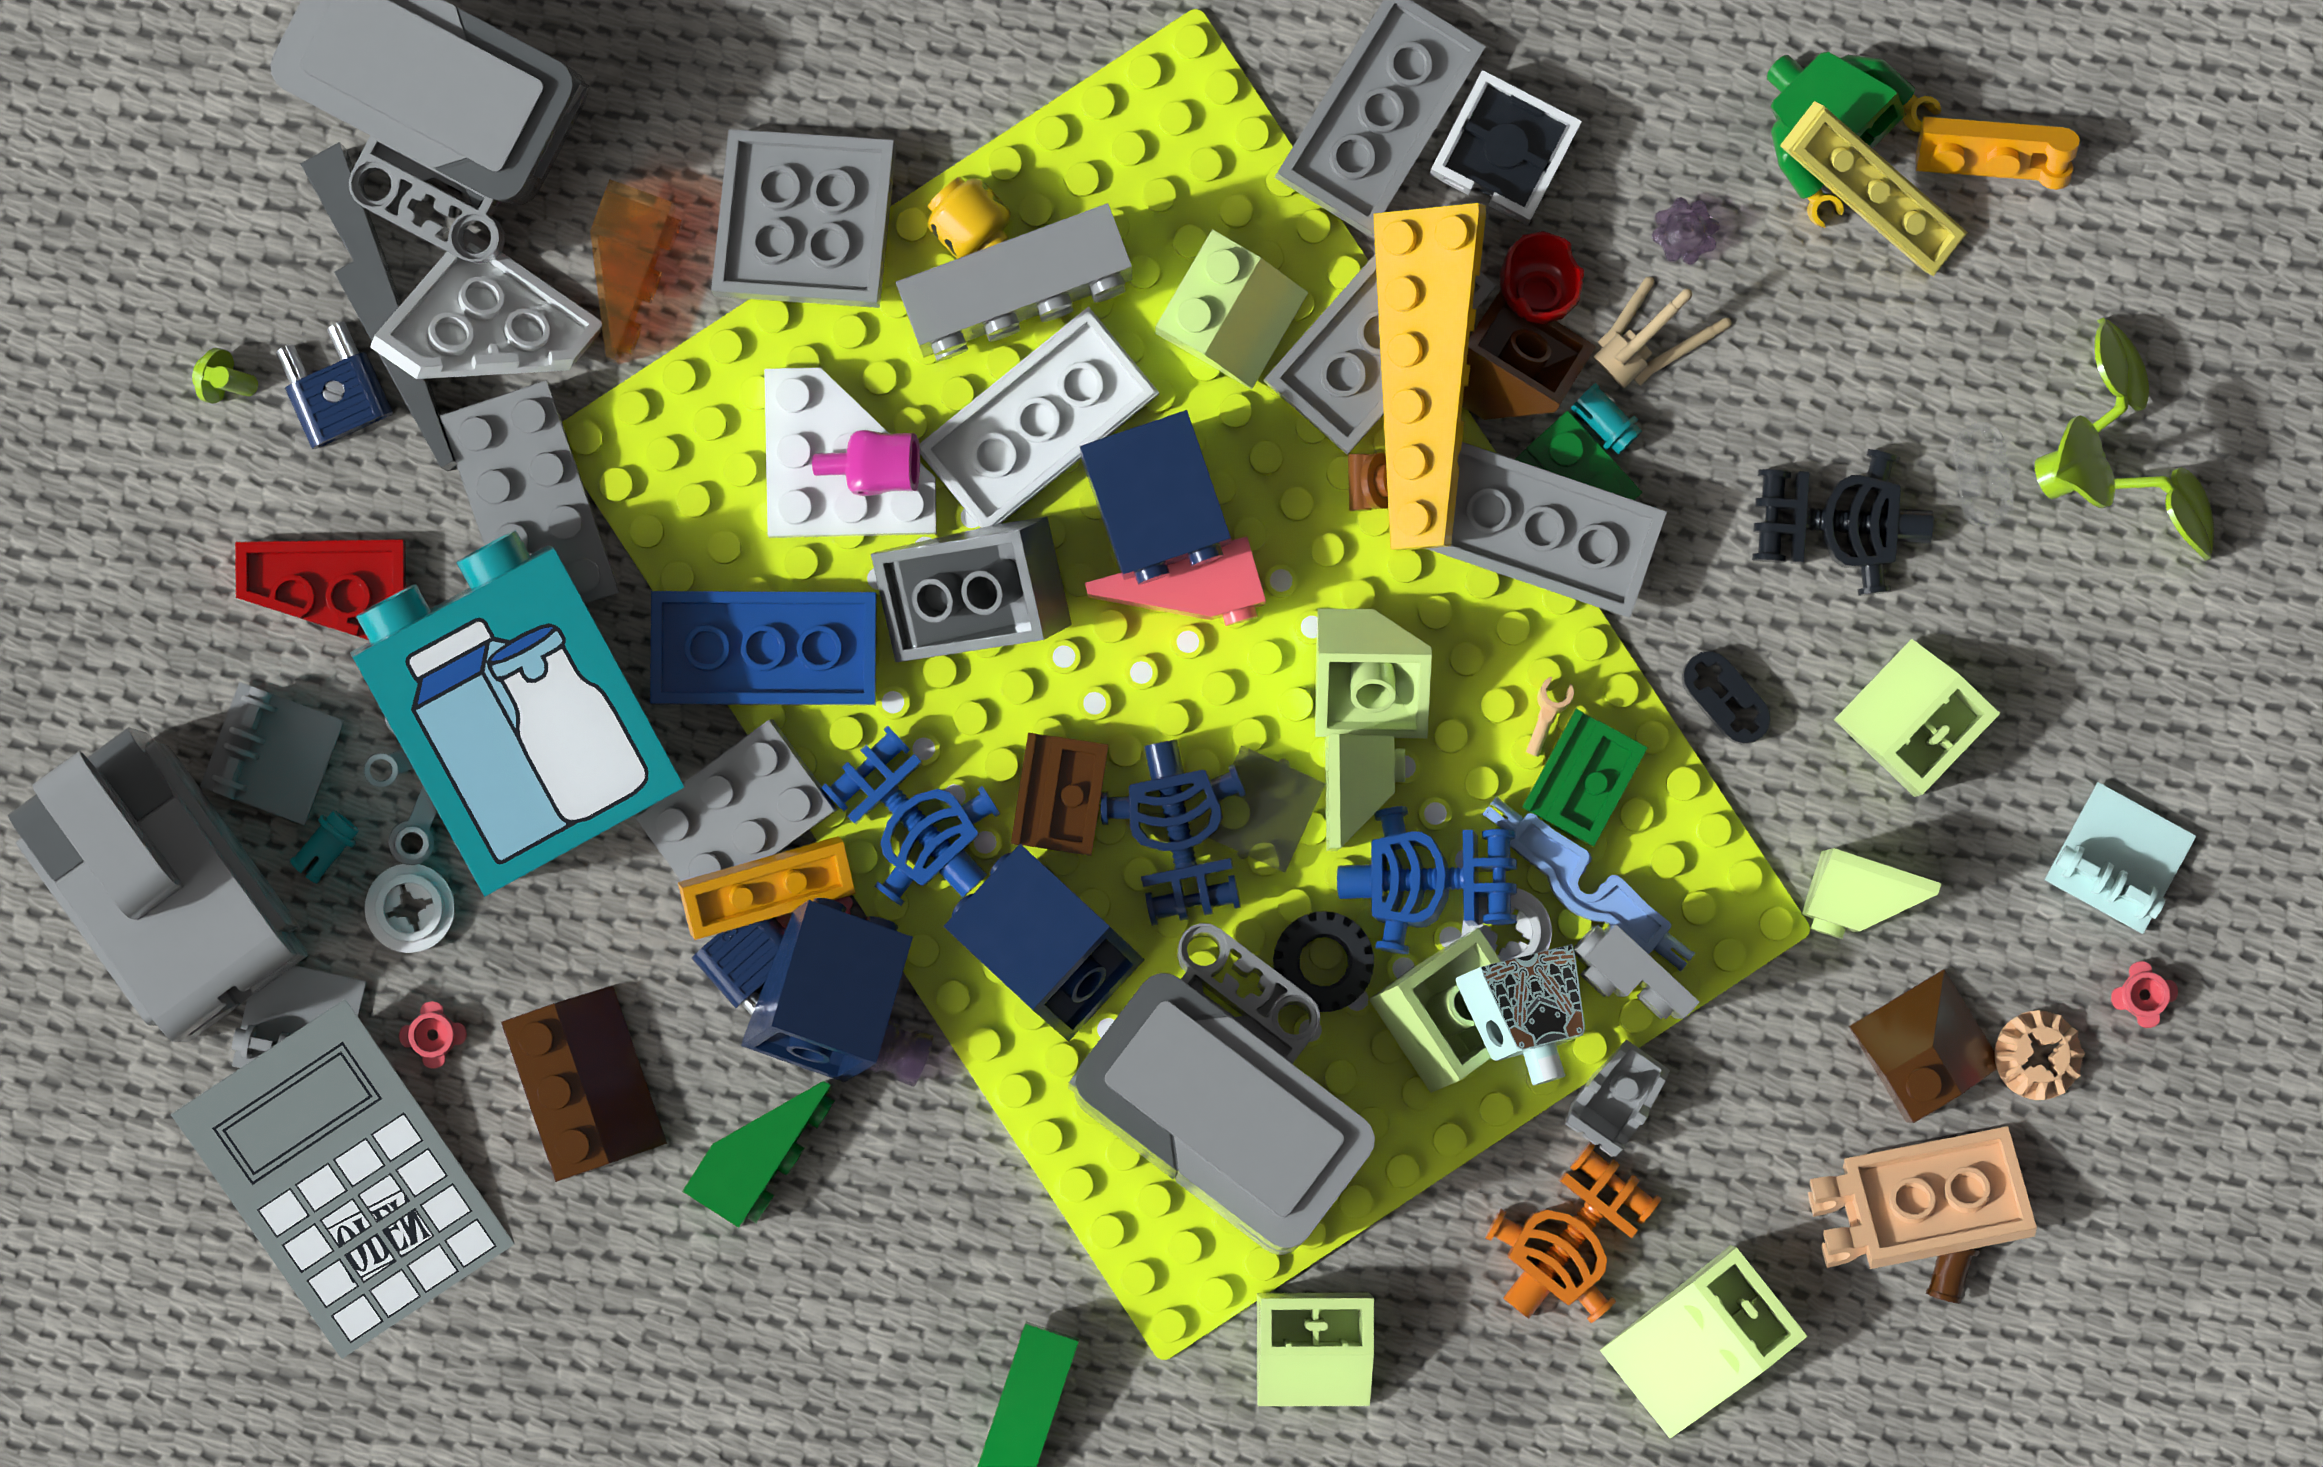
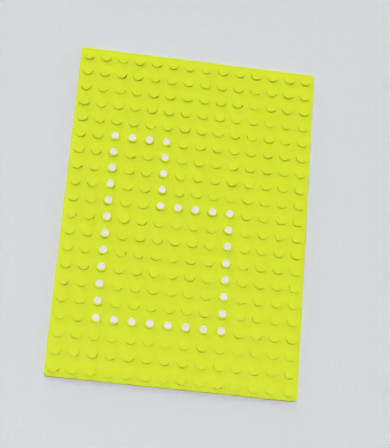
M1199 9L1188 11L892 205L889 215L880 308L749 299L562 421L584 487L653 591L877 593L876 706H728L747 735L766 721L773 719L821 786L826 783L830 787L845 773L842 766L847 762L854 769H857L867 759L860 750L865 745L871 749L887 734L883 730L886 726H889L910 749L907 754L902 750L886 766L894 773L913 754L922 762L914 772L898 785L899 790H902L907 798L910 799L917 794L940 789L950 792L962 806L979 795L978 788L983 786L1000 812V815L995 817L991 813L974 824L979 832V836L964 850L982 868L987 876L967 895L974 894L989 878L991 869L999 858L1013 852L1018 846L1011 844L1028 732L1108 744L1102 791H1108L1109 797L1129 796V786L1131 784L1151 780L1144 748L1146 745L1177 739L1184 773L1206 770L1210 780L1230 772L1228 766L1235 764L1247 795L1240 797L1238 792L1219 800L1223 813L1220 828L1204 842L1194 846L1193 850L1195 851V861L1198 865L1232 858L1233 869L1206 874L1209 886L1229 882L1228 876L1235 875L1241 908L1235 909L1234 904L1214 907L1213 914L1205 916L1202 905L1187 908L1189 917L1187 920L1180 921L1179 916L1175 915L1158 919V925L1152 926L1145 893L1152 892L1153 897L1173 893L1172 883L1170 881L1143 887L1141 876L1175 870L1173 853L1141 845L1132 836L1130 819H1109V825H1102L1101 799L1092 856L1023 846L1145 959L1069 1042L1026 1005L944 927L952 917L955 906L963 898L940 873L925 886H921L913 880L901 896V899L905 901L902 906L874 887L877 882L883 884L896 867L883 855L880 843L887 822L892 816V812L888 810V807H885L884 803L880 802L859 823L854 824L848 815L868 797L860 789L845 803L848 806L845 811L832 800L838 810L810 830L817 842L837 836L843 840L856 893L853 896L867 917L875 916L890 920L898 925V932L913 937L903 970L904 974L1155 1356L1161 1360L1170 1359L1255 1303L1257 1301V1293H1270L1584 1085L1591 1075L1608 1060L1625 1040L1640 1048L1682 1020L1675 1019L1671 1015L1667 1019L1657 1017L1636 997L1643 990L1639 985L1626 997H1618L1614 992L1609 997H1603L1581 977L1580 974L1586 966L1575 955L1585 1031L1583 1036L1557 1046L1565 1077L1533 1086L1524 1055L1499 1061L1490 1058L1460 1081L1430 1093L1369 999L1408 970L1462 937L1464 920L1463 889H1449L1448 901L1436 922L1428 927H1407L1404 945L1410 947L1409 954L1391 953L1375 948L1376 942L1383 939L1385 923L1378 922L1372 916V898H1339L1337 890L1338 866L1371 864V842L1374 839L1383 838L1384 833L1381 821H1376L1373 814L1338 851H1326V737H1315L1318 608L1374 609L1432 648L1427 738H1394V749L1405 748V782H1395V793L1377 811L1389 807L1406 806L1408 815L1403 817L1406 833L1411 831L1422 832L1433 838L1445 857L1448 868L1463 867V830H1474L1478 835V858H1488L1487 840L1482 839V831L1501 828L1482 814L1490 806L1507 819L1506 816L1490 805L1496 796L1523 818L1531 813L1521 807L1570 717L1577 708L1584 712V714L1610 726L1648 748L1595 846L1592 847L1544 819L1538 818L1591 854L1592 860L1586 866L1585 872L1578 881L1579 888L1583 893L1593 894L1602 883L1606 882L1609 876L1618 875L1650 907L1671 923L1668 933L1688 949L1695 952L1691 960L1687 961L1671 948L1672 952L1687 963L1681 971L1655 950L1649 953L1658 964L1699 1001L1698 1005L1688 1015L1805 939L1810 932L1809 923L1599 607L1428 549L1391 550L1388 508L1372 509L1371 511H1349L1348 455L1268 386L1264 379L1369 260L1339 217L1274 178L1293 146L1207 16ZM957 177H961L965 182L973 178L981 179L1009 208L1011 217L1008 225L1003 230L1009 237L1008 240L1108 203L1132 265V280L1125 282L1124 288L1126 291L1098 303H1094L1092 295L1074 301L1071 305L1073 308L1071 313L1051 321L1042 322L1039 315L1020 321L1019 326L1021 330L997 341L989 342L987 334L967 341L968 350L966 352L942 361H937L934 354L923 358L896 281L957 259L930 231L928 220L932 211L927 207L931 200ZM1212 229L1261 257L1308 292L1253 389L1246 387L1156 334L1158 321ZM1089 306L1159 392L1155 399L1109 436L1185 410L1188 411L1231 536V541L1247 536L1266 604L1256 607L1257 618L1225 626L1223 617L1207 620L1089 598L1085 586L1086 582L1118 574L1121 571L1082 460L1080 459L1002 522L1008 523L1048 517L1072 625L1041 641L895 662L871 554L881 550L979 529L980 527L920 455V463L936 480L937 534L769 538L767 525L764 369L821 368L889 434L914 432L920 444ZM1462 408L1461 420L1464 421L1462 442L1496 453L1469 411ZM1384 415L1349 454H1386ZM1552 677L1546 690L1547 696L1551 701L1557 703L1564 701L1570 684L1573 686L1574 695L1566 710L1556 715L1541 753L1537 757L1527 753L1526 750L1541 710L1537 700L1538 691L1544 681ZM877 768L864 778L874 790L886 780ZM1194 784L1182 785L1181 790L1184 792L1194 786ZM1159 790L1148 792L1147 796L1160 797L1161 793ZM1204 790L1193 798L1184 801L1186 813L1199 806L1207 798ZM938 799L916 806L926 817L939 810L951 808L948 803ZM1140 803L1141 813L1153 817H1165L1162 806ZM1211 808L1202 816L1188 822L1192 837L1197 836L1209 826L1212 814ZM953 817L935 823L933 826L937 827V831L943 832L946 829L962 824L959 817ZM900 822L896 826L891 840L897 857L903 842L909 834L907 828ZM1141 823L1142 829L1149 838L1164 843L1170 842V837L1166 830L1167 827ZM961 834L948 839L949 843L953 844ZM916 840L907 865L912 869L924 849L923 845L919 844V840ZM1414 846L1421 858L1423 867L1434 869L1436 867L1435 860L1430 850L1422 846ZM1510 848V858L1517 860V869L1506 871V883L1517 884V888L1535 896L1545 907L1552 927L1551 943L1548 950L1571 944L1574 947L1593 926L1596 927L1598 925L1603 930L1609 926L1605 922L1584 919L1568 910L1552 892L1547 876ZM1395 850L1404 870L1407 868L1411 870L1405 850ZM930 856L924 867L925 869L935 860L934 857ZM1387 860V870H1390V865ZM1478 872L1479 883H1493V872ZM1196 876L1181 879L1184 895L1199 893ZM1434 889L1425 891L1419 912L1430 904L1435 894ZM1404 891L1403 900L1398 912H1401L1406 904L1410 891ZM1514 909L1512 914L1517 915L1519 910ZM1319 911L1335 912L1353 920L1367 935L1374 953L1373 975L1365 992L1351 1005L1333 1012H1320V1024L1313 1038L1294 1061L1293 1065L1369 1123L1375 1135L1374 1148L1309 1237L1294 1252L1285 1255L1273 1254L1262 1248L1178 1184L1175 1178L1174 1180L1085 1113L1077 1104L1074 1092L1068 1088V1085L1082 1062L1149 977L1159 973L1172 974L1180 979L1186 972L1181 968L1177 958L1178 945L1183 933L1191 926L1205 923L1220 928L1273 968L1274 949L1279 937L1289 924L1309 913ZM1516 923L1505 925L1485 924L1491 927L1490 930L1498 935L1495 943L1497 945L1496 955L1499 954L1501 948H1505L1509 941L1517 943L1521 941L1527 945L1529 943V940L1522 937V933L1515 929ZM1208 937L1195 938L1187 946L1189 958L1198 965L1207 966L1213 964L1219 957L1217 944ZM1316 938L1310 941L1302 949L1299 958L1300 969L1304 977L1311 983L1319 986H1330L1338 982L1344 976L1348 966L1347 954L1344 948L1337 941L1330 938ZM1230 953L1223 969L1212 978L1219 983H1223L1225 974L1228 973L1238 981L1239 987L1236 994L1243 999L1250 993L1258 997L1262 995L1263 992L1257 987L1260 980L1258 974L1252 972L1247 978L1240 976L1232 970L1233 963L1239 959ZM1203 986V992L1206 996L1234 1017L1242 1016ZM1288 1005L1279 1011L1278 1023L1284 1032L1298 1035L1308 1029L1309 1017L1303 1008L1297 1005Z

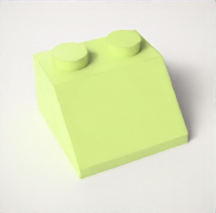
M1212 229L1158 321L1156 334L1246 387L1253 389L1308 292L1261 257Z
M1479 927L1408 970L1369 999L1430 1093L1460 1081L1491 1058L1455 979L1479 967L1501 962Z

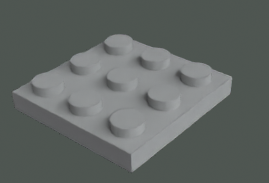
M729 129L711 287L713 295L715 297L880 308L897 147L894 140Z

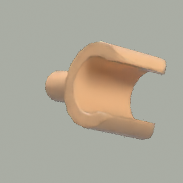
M1552 677L1547 678L1538 691L1537 700L1541 710L1526 750L1527 753L1537 757L1541 753L1556 715L1566 710L1574 695L1573 686L1570 684L1564 701L1559 703L1551 701L1547 696L1546 690Z

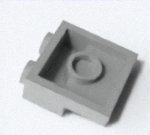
M1617 924L1607 926L1604 930L1598 925L1596 927L1593 926L1573 947L1578 960L1586 966L1580 974L1581 977L1603 997H1609L1613 992L1618 997H1626L1639 985L1643 990L1636 997L1660 1019H1667L1669 1015L1675 1019H1685L1699 1003L1688 990Z

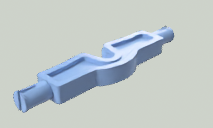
M1498 796L1494 798L1490 805L1506 816L1507 819L1490 806L1483 812V816L1489 818L1501 829H1509L1516 832V838L1510 840V848L1547 876L1551 890L1556 898L1572 913L1587 920L1605 922L1609 926L1617 924L1648 954L1655 950L1679 971L1687 963L1672 952L1671 948L1687 961L1691 960L1695 952L1688 949L1668 933L1671 923L1650 907L1618 875L1609 876L1606 882L1602 883L1593 894H1585L1580 890L1578 885L1579 878L1592 860L1591 854L1587 850L1553 830L1533 813H1529L1523 818L1499 799Z

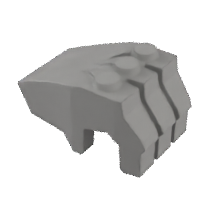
M1625 1040L1585 1083L1571 1103L1565 1124L1577 1133L1583 1131L1582 1136L1594 1145L1600 1143L1599 1148L1611 1157H1616L1625 1148V1145L1639 1125H1643L1647 1119L1650 1109L1662 1089L1670 1070L1634 1044Z

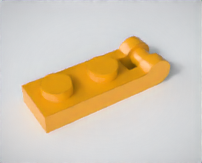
M1923 117L1916 150V171L2039 180L2043 186L2058 190L2070 184L2074 168L2071 161L2077 155L2080 139L2073 130L2064 127Z

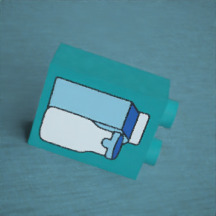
M516 530L458 560L456 563L470 588L430 609L419 588L414 584L358 614L356 618L370 642L350 652L484 897L684 788L682 781L557 552L553 547L547 545L530 555Z

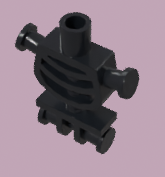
M1867 450L1866 456L1871 458L1867 476L1850 475L1839 481L1825 502L1823 509H1815L1814 507L1810 509L1808 507L1810 472L1799 471L1796 474L1795 499H1784L1785 479H1791V472L1760 469L1758 470V477L1763 478L1762 498H1755V507L1766 508L1765 523H1754L1753 532L1759 533L1758 553L1752 554V560L1774 563L1786 562V556L1780 555L1782 535H1792L1790 564L1804 563L1806 530H1821L1823 541L1831 559L1844 568L1861 567L1863 588L1857 589L1858 596L1892 592L1891 586H1885L1883 565L1892 564L1896 561L1897 542L1931 543L1934 521L1933 511L1900 508L1901 487L1898 484L1889 482L1893 464H1899L1900 457L1879 450ZM1853 486L1860 487L1854 495L1848 510L1835 509L1836 502L1844 490ZM1870 489L1878 491L1870 511L1860 512L1865 496ZM1886 501L1885 513L1882 514L1881 509ZM1778 509L1794 510L1793 524L1778 523ZM1838 531L1840 533L1843 531L1847 534L1849 547L1854 557L1840 550L1834 537V532ZM1859 533H1866L1868 535L1873 556H1867ZM1880 534L1884 535L1883 545L1881 542Z

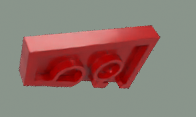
M396 539L235 542L236 598L369 640L356 616L384 599L406 589V541Z

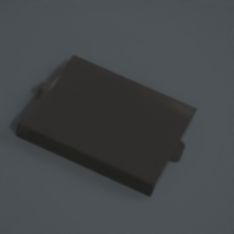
M1241 745L1233 764L1237 768L1247 795L1240 797L1238 792L1219 800L1223 819L1219 829L1209 838L1238 851L1237 855L1240 859H1246L1249 856L1286 873L1326 783L1289 767L1290 763L1287 759H1281L1278 762ZM1211 811L1210 816H1209V818H1208V820H1207V822H1206V824H1205L1204 829H1205L1207 826H1209V822H1210V818H1211L1212 811Z

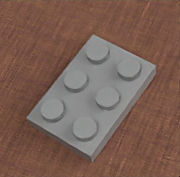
M770 719L685 781L683 789L657 802L636 819L678 878L683 881L778 854L836 812L838 808L821 788L820 783L776 722Z

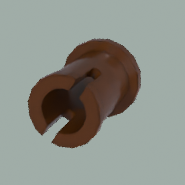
M1974 1248L1937 1256L1926 1294L1937 1299L1961 1304V1296L1972 1257H1978L1980 1250Z

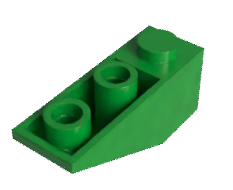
M824 1080L713 1143L682 1192L738 1228L744 1225L747 1218L757 1223L774 1197L766 1189L777 1171L787 1176L805 1148L797 1143L808 1123L817 1129L833 1106L835 1100L827 1096L833 1084Z

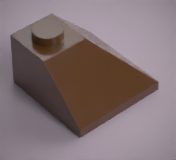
M1500 290L1469 337L1467 365H1470L1468 386H1464L1462 408L1473 412L1484 420L1556 412L1596 346L1557 321L1539 324L1529 322L1523 317L1517 316L1506 303Z
M1945 969L1848 1026L1907 1123L1919 1121L1959 1097L1997 1069L1995 1051Z

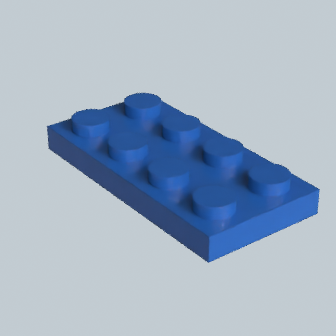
M651 591L650 704L876 706L877 593Z

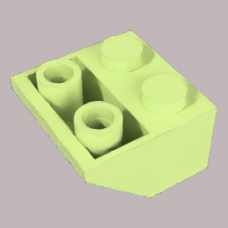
M1910 639L1839 713L1834 721L1905 789L1916 797L1923 795L1997 718L2000 712L1959 673L1916 641Z
M1369 1292L1257 1293V1406H1370L1374 1359V1298Z

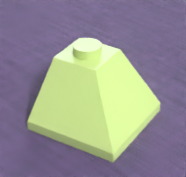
M1318 608L1315 737H1327L1328 734L1394 736V738H1427L1432 648L1374 609Z
M1327 735L1325 739L1326 851H1338L1395 793V782H1405V748L1394 749V736Z
M1832 848L1821 851L1802 915L1814 919L1811 926L1812 930L1843 939L1846 930L1852 932L1862 931L1938 895L1942 883Z

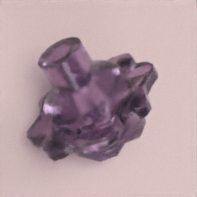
M1682 197L1676 198L1670 208L1658 211L1655 214V222L1660 227L1652 232L1651 238L1663 248L1666 260L1669 262H1676L1682 256L1684 263L1693 265L1701 254L1712 252L1716 248L1717 242L1711 235L1719 231L1720 225L1717 220L1709 215L1706 204L1703 201L1697 200L1690 206L1686 199Z

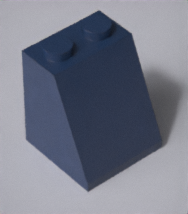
M1187 410L1079 446L1087 478L1124 580L1136 577L1138 585L1169 575L1170 572L1167 565L1189 558L1193 567L1224 556L1221 547L1231 544V536Z
M1021 844L1013 852L1007 853L997 860L991 869L989 878L974 894H969L958 902L952 912V917L944 925L959 942L1068 1042L1145 960Z
M815 898L814 901L808 900L793 911L744 1034L741 1046L838 1081L846 1082L877 1063L913 937L898 932V925L890 920L875 916H868L864 920L845 913L846 907L837 901L827 898Z

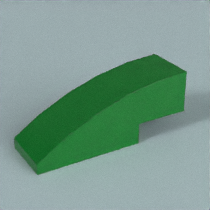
M1026 1321L977 1467H1037L1079 1342L1078 1338Z

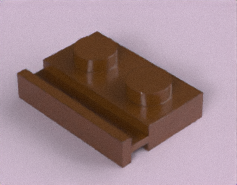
M1028 732L1011 844L1092 856L1109 748L1108 744Z

